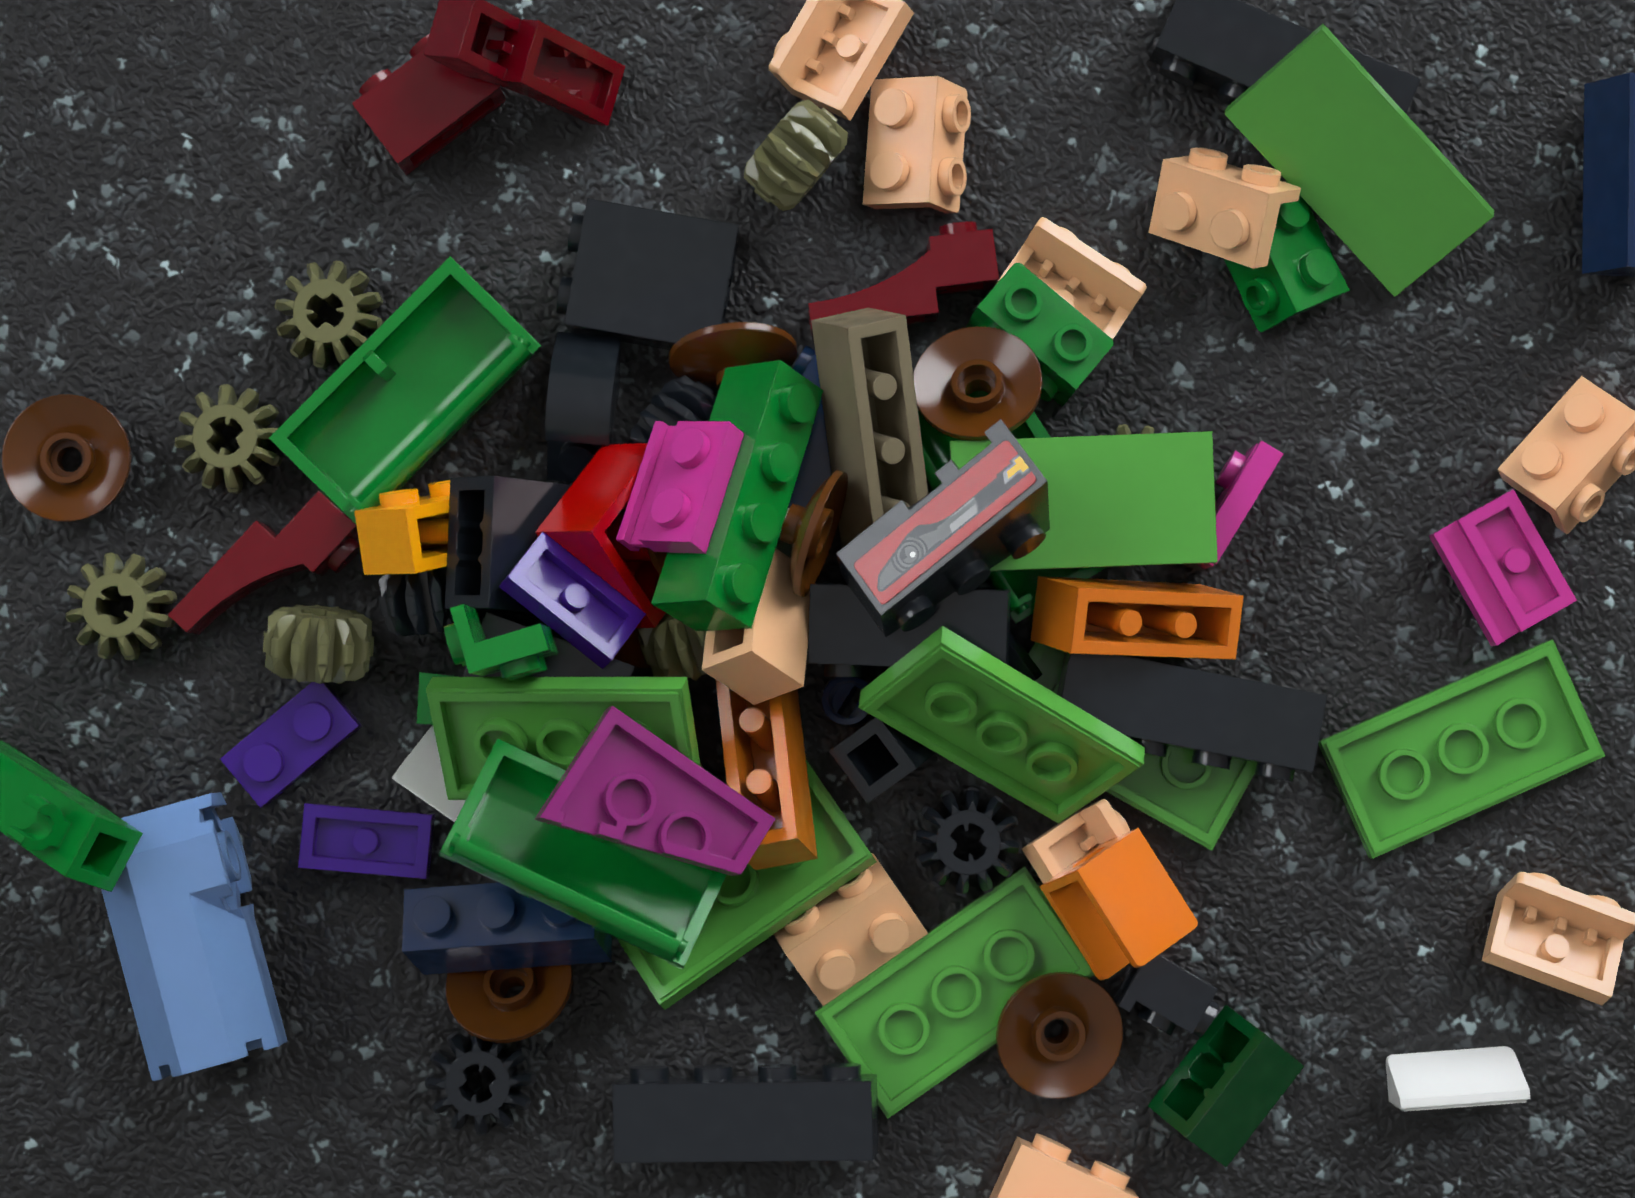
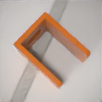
M1139 828L1098 845L1039 886L1099 980L1110 978L1129 963L1134 968L1144 966L1194 930L1198 925L1194 914Z

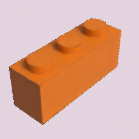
M1038 576L1031 641L1071 654L1236 660L1244 596L1202 584Z
M716 680L726 783L733 790L775 818V821L748 864L753 869L760 870L818 859L798 689L753 705Z

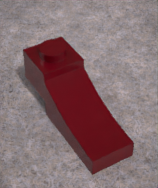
M439 0L423 54L469 78H478L557 108L589 124L604 126L609 125L625 70V65L539 20L520 19L485 0Z
M973 221L956 222L940 226V235L930 236L928 239L927 253L898 274L874 286L849 295L808 303L811 337H813L811 320L864 308L906 315L907 325L935 322L939 314L937 296L993 289L999 281L993 229L977 230V223Z
M318 491L278 535L268 525L255 521L168 616L186 633L200 635L232 605L274 580L306 569L321 576L329 569L338 573L360 551L359 542L356 541L358 539L357 525L321 491Z

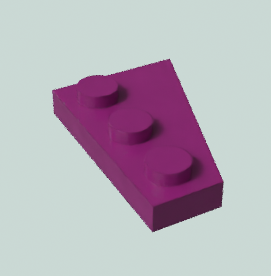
M612 705L605 709L534 820L730 876L741 875L775 821V818Z

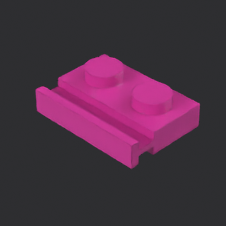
M655 421L616 540L630 551H639L640 547H647L654 552L706 554L744 433L730 421H678L677 426H668L663 421Z
M1262 440L1259 444L1257 443L1249 448L1245 455L1235 450L1215 482L1224 488L1215 503L1218 561L1283 456L1282 452ZM1205 563L1196 565L1205 570L1207 568L1212 567L1214 564L1216 565L1217 563Z
M1514 489L1429 535L1431 542L1491 646L1501 644L1513 635L1526 630L1577 601Z

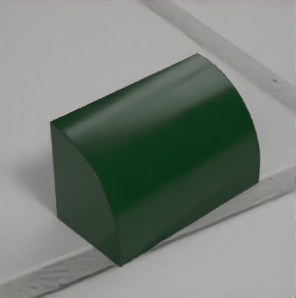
M1225 1005L1204 1035L1199 1038L1151 1100L1148 1107L1188 1140L1224 1167H1227L1301 1072L1304 1065L1253 1024Z

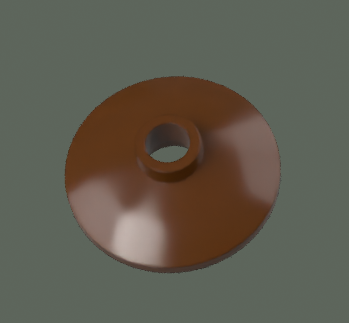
M756 322L722 323L701 328L679 339L669 352V365L677 377L686 375L696 382L701 381L708 387L717 388L719 391L725 368L781 360L791 367L797 357L796 341L788 332L776 326Z
M967 327L940 337L924 351L913 373L917 408L922 417L939 432L967 441L989 440L984 432L1000 419L1010 432L1015 430L1034 412L1042 392V372L1038 359L1031 348L1017 336L992 327ZM975 391H985L988 393V395L979 398L969 397Z
M72 394L49 396L28 406L11 424L2 448L3 473L14 497L32 513L60 522L84 520L105 510L123 490L131 466L129 440L116 416L102 404L92 399ZM78 449L82 455V464L77 470L67 472L62 465V458L68 450Z
M836 470L816 490L806 507L793 503L784 520L780 540L792 545L790 561L793 593L797 596L805 597L810 592V584L816 582L830 551L845 503L848 486V475L846 472Z
M572 965L448 973L446 978L447 1003L456 1021L471 1035L495 1043L520 1041L541 1032L560 1015L571 994L573 969ZM514 986L525 987L518 995L505 998L510 988Z
M1072 972L1044 974L1021 986L1004 1006L996 1030L998 1055L1009 1076L1026 1091L1037 1096L1053 1099L1079 1095L1101 1082L1114 1066L1123 1040L1122 1019L1113 998L1094 980ZM1054 1019L1063 1020V1030L1058 1036L1053 1038L1044 1036L1045 1026Z

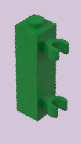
M0 740V832L63 876L112 892L143 833L10 744Z

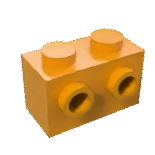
M450 480L429 483L430 495L419 497L418 489L416 488L380 493L379 506L354 511L364 575L416 574L447 566Z

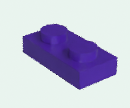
M544 532L535 539L499 586L602 669L613 660L646 615V613Z
M311 682L228 751L220 760L260 808H265L362 727V725L326 682L322 684Z
M305 803L298 868L428 879L430 875L435 814Z

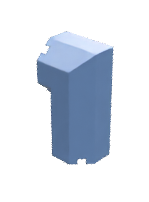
M221 792L202 795L121 818L143 834L112 892L101 889L152 1081L161 1080L170 1075L172 1077L231 1062L249 1056L248 1051L263 1047L265 1051L278 1047L288 1041L255 921L254 905L250 904L241 907L240 894L252 891V879L240 833L233 817L220 820L215 810L216 807L227 805Z

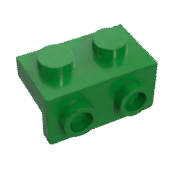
M1299 196V201L1280 204L1267 266L1253 269L1224 259L1242 296L1243 303L1260 332L1271 329L1295 315L1329 302L1350 291L1309 205L1301 196Z
M1021 263L1012 265L977 306L966 327L981 326L1001 329L1024 341L1034 352L1040 364L1042 372L1040 399L1047 402L1054 399L1062 407L1113 346L1112 338Z
M465 604L450 608L454 623L444 626L447 645L454 664H462L463 667L467 666L469 674L487 676L501 672L502 679L509 678V681L548 670L544 658L559 654L552 629L541 623L486 639L477 609Z

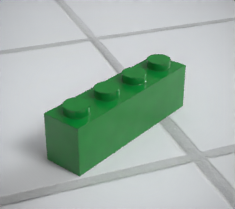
M776 360L725 368L709 421H730L744 433V437L706 554L667 552L651 602L652 605L695 631L749 629L753 625L823 394L821 388L783 361Z

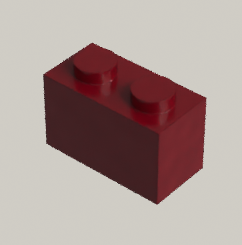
M429 34L412 47L409 52L412 58L393 73L389 69H384L370 77L359 89L361 97L352 103L406 176L506 101L500 86L478 78H469L424 56Z

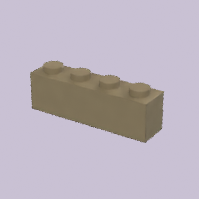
M864 308L811 320L820 388L823 390L821 398L831 473L833 474L836 470H840L848 475L847 493L839 521L842 548L901 500L910 507L928 495L906 315L873 308Z

